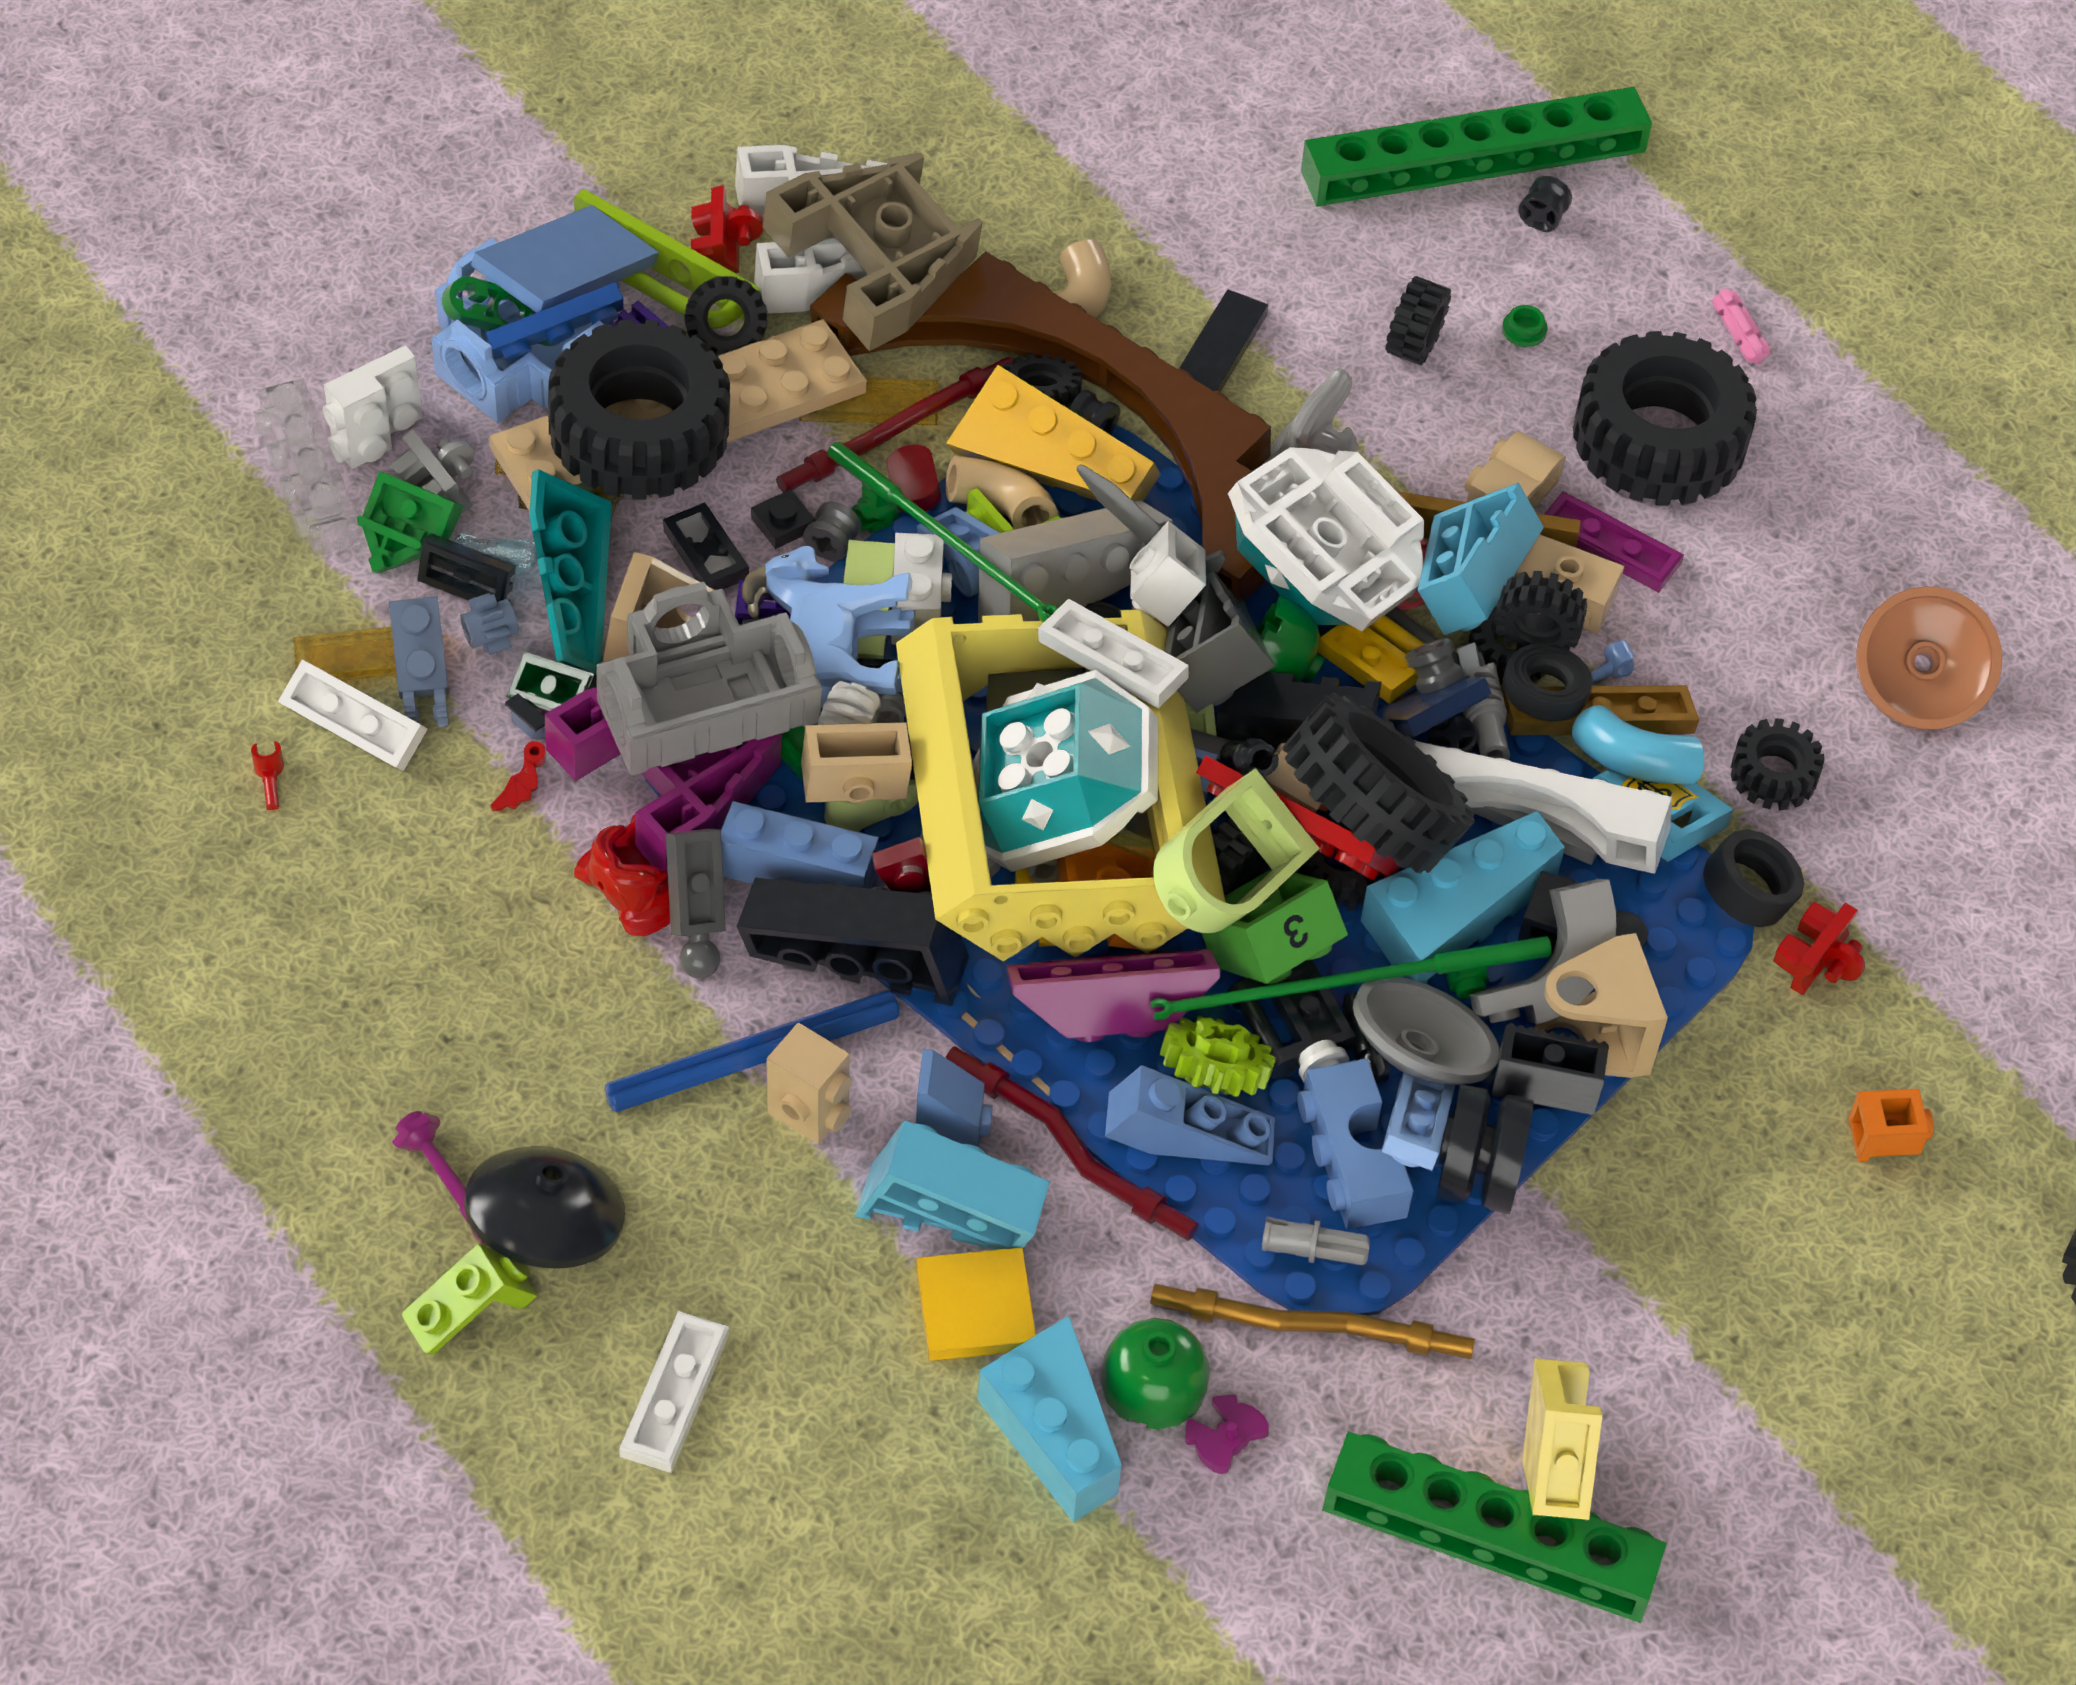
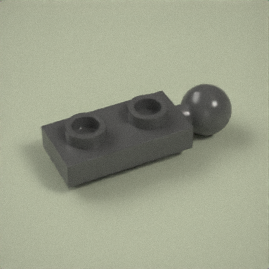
M702 829L666 833L671 935L688 936L689 941L681 949L679 957L683 971L693 978H707L718 969L720 964L719 950L709 940V933L726 931L721 832L718 829Z

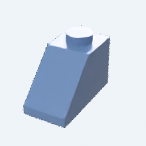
M923 1049L917 1091L916 1124L927 1125L933 1128L939 1135L960 1144H970L979 1147L980 1135L990 1136L993 1105L983 1104L984 1083L936 1051Z

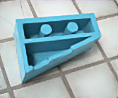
M904 1120L871 1164L855 1217L870 1220L874 1211L903 1218L902 1228L919 1232L921 1223L953 1230L951 1240L993 1250L1024 1248L1035 1235L1050 1181L1034 1175L1027 1167L1016 1164L1010 1165L986 1155L977 1146L960 1144L941 1136L927 1125L913 1124Z
M1069 1315L979 1370L978 1401L1073 1523L1118 1495L1122 1464Z

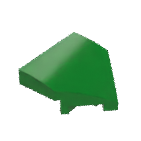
M379 471L363 516L359 515L354 518L356 525L363 529L372 556L368 559L372 572L377 574L420 559L423 539L431 533L449 540L464 505Z

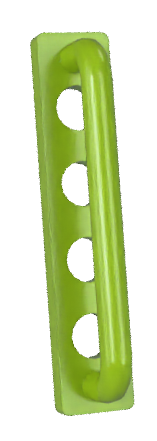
M582 189L574 197V212L593 205L659 252L656 263L649 268L686 289L694 292L698 286L714 277L733 276L749 282L761 294V290L757 285L586 189ZM679 261L685 264L690 273L681 266ZM640 271L620 280L680 315H685L689 298ZM731 300L717 301L714 304L721 309L709 310L708 323L712 329L727 327L738 318L744 321L741 307Z

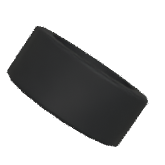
M1749 829L1734 831L1724 839L1706 860L1703 871L1706 888L1715 903L1734 919L1743 924L1756 927L1776 924L1800 899L1805 884L1799 864L1779 841L1762 832ZM1736 863L1749 867L1761 876L1772 894L1763 892L1748 882L1742 876Z

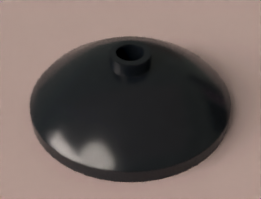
M519 1147L491 1156L482 1162L472 1173L464 1197V1209L467 1220L473 1231L486 1245L511 1260L540 1268H572L599 1259L616 1244L621 1235L625 1220L624 1201L611 1178L587 1159L575 1153L553 1147Z

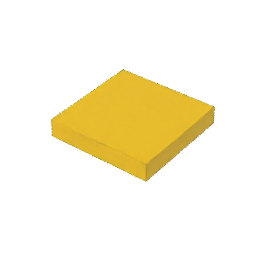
M1023 1247L916 1258V1271L929 1361L1005 1354L1036 1336Z

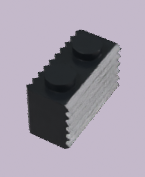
M1511 1022L1505 1026L1491 1095L1505 1098L1509 1094L1532 1099L1535 1104L1595 1115L1603 1088L1609 1045L1605 1041L1598 1043L1595 1039L1588 1042L1585 1037L1578 1040L1574 1034L1570 1037H1567L1564 1033L1557 1036L1554 1031L1546 1033L1543 1028L1539 1031H1536L1533 1027L1526 1030L1523 1025L1515 1027Z

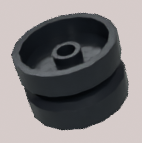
M1461 1084L1453 1117L1448 1116L1438 1164L1443 1166L1436 1198L1463 1204L1470 1197L1475 1173L1483 1174L1484 1178L1480 1194V1202L1483 1209L1510 1215L1524 1159L1534 1100L1508 1094L1500 1102L1495 1125L1486 1124L1490 1106L1488 1091Z

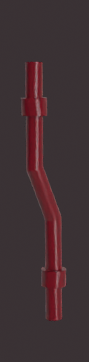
M1007 356L983 369L975 367L961 374L959 381L914 403L871 430L843 443V445L860 456L880 446L928 416L966 397L969 399L976 398L997 365L1003 368L1006 362L1013 364V359ZM821 449L805 457L803 464L778 476L776 482L782 492L790 489L793 490L811 480L819 482L833 475L835 468L840 465L828 456V451L826 452Z
M956 1046L949 1050L945 1058L983 1082L984 1094L993 1099L999 1096L1044 1123L1083 1178L1131 1206L1132 1213L1147 1223L1153 1224L1156 1221L1187 1241L1193 1238L1199 1227L1198 1222L1166 1204L1167 1197L1147 1186L1142 1189L1097 1162L1059 1108L1009 1079L1010 1073L992 1062L984 1064Z

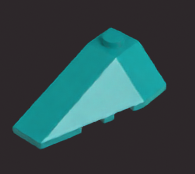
M538 469L532 472L529 518L556 661L597 674V664H600L602 660L612 502Z

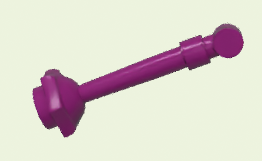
M414 1111L406 1115L396 1125L398 1134L392 1141L393 1145L407 1151L421 1150L449 1193L459 1205L460 1213L469 1224L464 1209L466 1187L432 1143L436 1130L440 1126V1119L437 1116L429 1115L422 1111ZM471 1227L472 1233H473L474 1236L477 1238V1240L480 1242V1244L484 1243V1242L477 1236V1234L473 1231V1229H472V1227Z

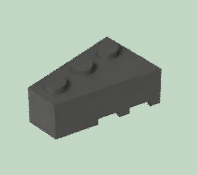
M1214 571L1206 575V586L1168 627L1164 652L1189 665L1188 679L1177 691L1196 713L1211 704L1217 706L1224 703L1233 695L1236 689L1275 667L1248 611Z

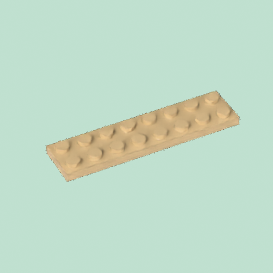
M824 319L718 356L723 363V370L728 374L730 381V418L727 443L866 393L867 380ZM646 399L624 400L605 408L607 411L620 417L636 420L658 418L673 411L664 404ZM548 415L489 436L490 450L528 510L530 509L532 472L538 469L588 492L594 490L580 481V474L575 477L563 467L562 459L555 455L551 446V436L549 435Z

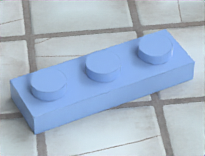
M1403 1073L1382 1152L1391 1155L1402 1165L1408 1167L1420 1166L1432 1171L1440 1152L1455 1085L1425 1081Z

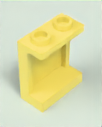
M1534 1359L1522 1455L1533 1515L1589 1520L1603 1415L1600 1406L1586 1405L1590 1375L1589 1366L1586 1363Z

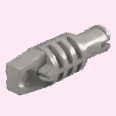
M1476 643L1460 647L1457 651L1460 666L1464 673L1463 678H1486L1492 693L1488 698L1462 711L1463 717L1469 719L1476 728L1480 755L1508 760L1510 752L1503 728L1508 715L1494 662L1485 665L1484 658L1481 652L1478 651Z

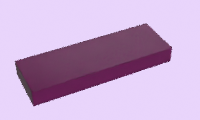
M1564 491L1561 492L1544 513L1545 515L1581 520L1576 544L1577 549L1623 565L1624 575L1660 593L1682 564L1684 554Z

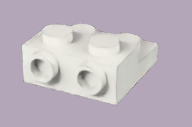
M406 345L324 384L327 405L323 406L322 410L331 431V436L327 438V443L337 462L342 463L346 461L351 469L365 462H374L380 459L386 452L392 450L391 433L397 430H406L416 421L423 418L416 358Z

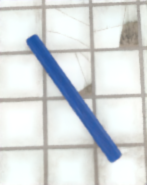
M886 990L608 1082L605 1085L607 1102L612 1111L619 1112L766 1063L767 1057L798 1022L828 1041H832L895 1020L899 1017L898 1001L892 991Z

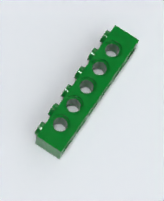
M1350 1431L1347 1432L1328 1483L1322 1508L1324 1512L1641 1623L1649 1603L1667 1542L1655 1539L1652 1534L1644 1529L1637 1527L1624 1528L1601 1520L1592 1511H1590L1589 1520L1533 1515L1528 1490L1518 1491L1495 1483L1492 1478L1481 1472H1464L1442 1464L1432 1455L1426 1453L1413 1454L1390 1446L1384 1439L1370 1434L1358 1435ZM1382 1480L1392 1481L1400 1489L1388 1490L1380 1486L1378 1482ZM1430 1500H1446L1453 1506V1508H1439L1435 1506ZM1484 1518H1497L1506 1526L1502 1528L1490 1526L1484 1521ZM1549 1536L1556 1540L1559 1546L1544 1545L1537 1537ZM1590 1555H1603L1612 1562V1565L1598 1564Z

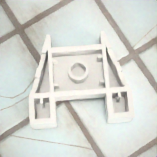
M786 145L737 147L735 189L739 206L748 205L751 210L764 216L766 192L804 173L820 171L821 176L836 174L843 171V166L853 164L837 161V154L821 152L820 158L797 154V147ZM867 160L866 166H860L863 169L887 163ZM834 235L790 258L787 257L775 242L757 243L754 284L761 290L762 299L767 307V314L809 311L810 305L845 273L856 280L868 275Z

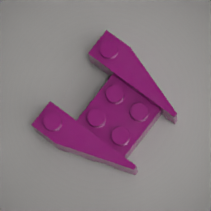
M597 687L584 690L545 713L546 750L575 782L621 755L597 701ZM782 733L760 740H748L742 742V745L710 754L706 752L695 755V758L661 767V765L641 773L662 796L635 812V847L653 866L657 867L660 871H666L667 877L665 880L668 879L666 833L702 829H718L721 832L732 802L748 805L781 766Z

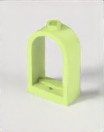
M1255 768L1221 792L1161 847L1154 862L1153 875L1155 887L1166 911L1178 922L1197 932L1215 933L1225 929L1260 906L1320 848ZM1224 810L1272 869L1237 904H1228L1213 897L1198 880L1191 858L1192 846L1197 835Z

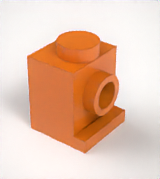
M1919 1089L1858 1091L1848 1116L1858 1162L1869 1161L1870 1157L1921 1155L1926 1141L1932 1138L1934 1132L1931 1110L1929 1108L1924 1109Z

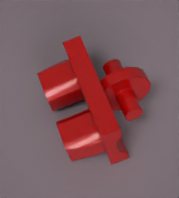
M724 185L711 188V202L691 207L693 227L698 236H702L691 239V249L736 274L739 273V245L748 246L751 241L758 239L762 235L764 229L762 228L763 218L761 215L751 210L748 205H740L738 209L730 206L727 203V190Z
M1813 901L1801 918L1797 930L1815 940V942L1809 945L1789 933L1778 946L1773 959L1774 963L1794 976L1790 986L1791 989L1804 995L1825 967L1828 970L1824 973V976L1831 983H1837L1839 979L1854 981L1860 977L1865 970V962L1860 955L1863 947L1860 942L1854 939L1850 940L1848 944L1844 943L1850 934L1847 927L1857 915L1858 909L1845 902L1836 913Z

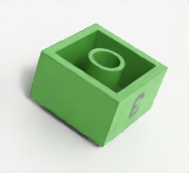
M1272 869L1224 896L1225 902L1237 904ZM1296 872L1255 910L1221 931L1201 933L1207 949L1212 950L1221 970L1265 984H1273L1286 979L1291 975L1292 968L1305 960L1317 959L1328 954L1333 948L1332 944L1348 935L1328 881Z

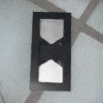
M705 502L663 519L664 533L697 581H704L706 586L713 590H718L739 583V580H745L749 575V566Z

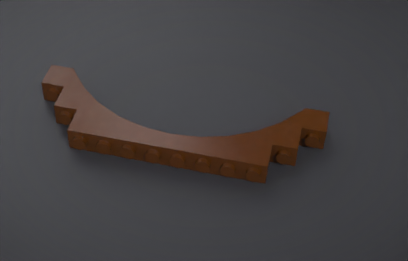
M985 251L952 282L906 333L871 351L863 345L842 320L847 285L857 281L855 278L845 273L810 305L812 323L824 319L849 356L907 346H968L1010 352L1027 357L1028 354H1035L1036 358H1042V354H1051V360H1055L1060 356L1065 358V363L1072 361L1076 364V369L1080 368L1082 379L1104 389L1138 415L1171 452L1192 491L1202 529V547L1205 549V557L1218 550H1222L1226 554L1225 562L1217 576L1237 599L1242 598L1246 601L1266 581L1237 550L1235 511L1228 493L1237 481L1259 468L1271 456V426L1260 416L1248 413L1230 402L1223 393L1213 391L1196 381L1187 371L1177 369L1165 362L1151 349L1141 347L1126 338L1114 326L1105 325L1087 314L1078 304L1070 303L1053 293L1044 283L1035 282L1022 274L1010 262L1001 261Z

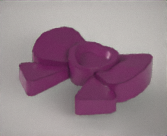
M1236 1395L1212 1397V1406L1225 1421L1218 1424L1217 1431L1190 1418L1186 1421V1444L1195 1445V1451L1200 1461L1207 1468L1219 1474H1225L1230 1470L1233 1456L1239 1454L1249 1444V1441L1263 1439L1269 1435V1424L1264 1415L1250 1405L1237 1403Z

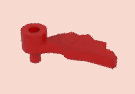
M531 741L524 747V765L520 773L510 777L505 789L490 805L492 811H501L506 807L516 809L522 802L531 801L532 792L538 789V776L535 768L542 766L546 761V750L542 743Z

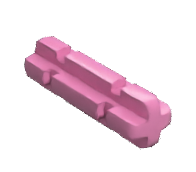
M1727 288L1720 290L1719 294L1712 300L1714 309L1721 316V320L1737 346L1740 345L1739 350L1745 361L1748 363L1754 362L1755 364L1762 363L1763 359L1770 354L1767 342L1764 337L1760 338L1761 333L1746 307H1742L1743 303L1737 292L1734 290L1729 291Z

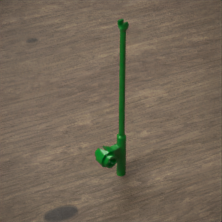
M835 442L829 447L828 456L862 482V497L852 507V511L860 519L862 525L861 532L868 530L869 533H874L892 526L893 520L898 518V505L1037 611L1038 618L1042 622H1045L1049 615L1051 616L1058 609L1052 604L1043 603L904 496L900 487L841 442Z
M1545 936L1436 954L1433 959L1177 1001L1156 998L1151 1001L1150 1005L1151 1008L1163 1007L1164 1011L1155 1012L1153 1016L1154 1020L1162 1021L1177 1012L1434 971L1438 974H1446L1450 991L1456 992L1458 999L1467 1000L1470 999V993L1487 990L1486 984L1489 981L1487 968L1489 966L1550 957L1551 944L1549 938Z

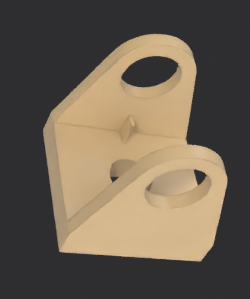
M634 552L610 617L603 662L630 655L628 651L629 613L644 610L655 594L677 586L696 584L699 581L652 556ZM706 586L707 592L714 591L712 588ZM680 606L675 607L662 615L654 627L660 629L676 627L688 622L693 617L687 615Z
M1637 934L1616 936L1555 967L1547 977L1544 993L1549 1006L1561 1016L1541 1024H1536L1534 1029L1539 1031L1543 1028L1547 1032L1553 1028L1562 1027L1572 1030L1579 1038L1585 1037L1588 1042L1592 1039H1595L1598 1043L1605 1041L1609 1045L1605 1075L1627 1078L1650 1075L1668 1017ZM1571 976L1581 977L1589 981L1596 991L1587 995L1578 1005H1573L1564 1001L1559 996L1556 985L1560 980Z

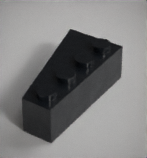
M755 877L736 926L750 957L814 972L817 965H822L840 976V979L859 984L863 975L891 982L890 991L910 996L912 988L935 993L934 1002L948 1006L953 1005L969 958L961 935L935 920L932 892L927 891L911 893L890 891L883 887L860 888L842 886L833 882L818 884L798 882L789 878L767 879Z

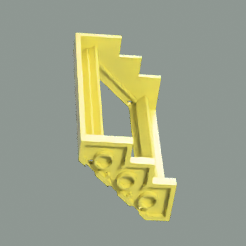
M1120 610L1121 618H1105L1164 651L1168 629L1142 610ZM1022 614L982 616L981 623L954 624L953 617L931 618L898 641L896 648L935 920L1003 962L1041 937L1076 958L1114 933L1148 954L1188 929L1166 911L1157 893L1154 877L991 885L963 701L988 685V674L1085 668L1039 642L1038 628L1044 622L1023 621ZM1178 691L1159 709L1131 694L1147 705L1158 717V801L1147 809L1155 856H1157L1161 847L1206 807L1200 775L1196 773L1198 764L1186 704ZM1209 824L1194 840L1191 852L1192 864L1202 886L1213 897L1225 902Z

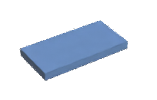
M590 205L476 251L471 266L537 313L654 266L659 252L596 207Z

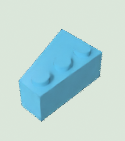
M1519 482L1434 515L1418 592L1443 635L1458 630H1472L1488 619L1500 599L1503 586L1507 584L1508 579L1512 576L1514 577L1544 528Z

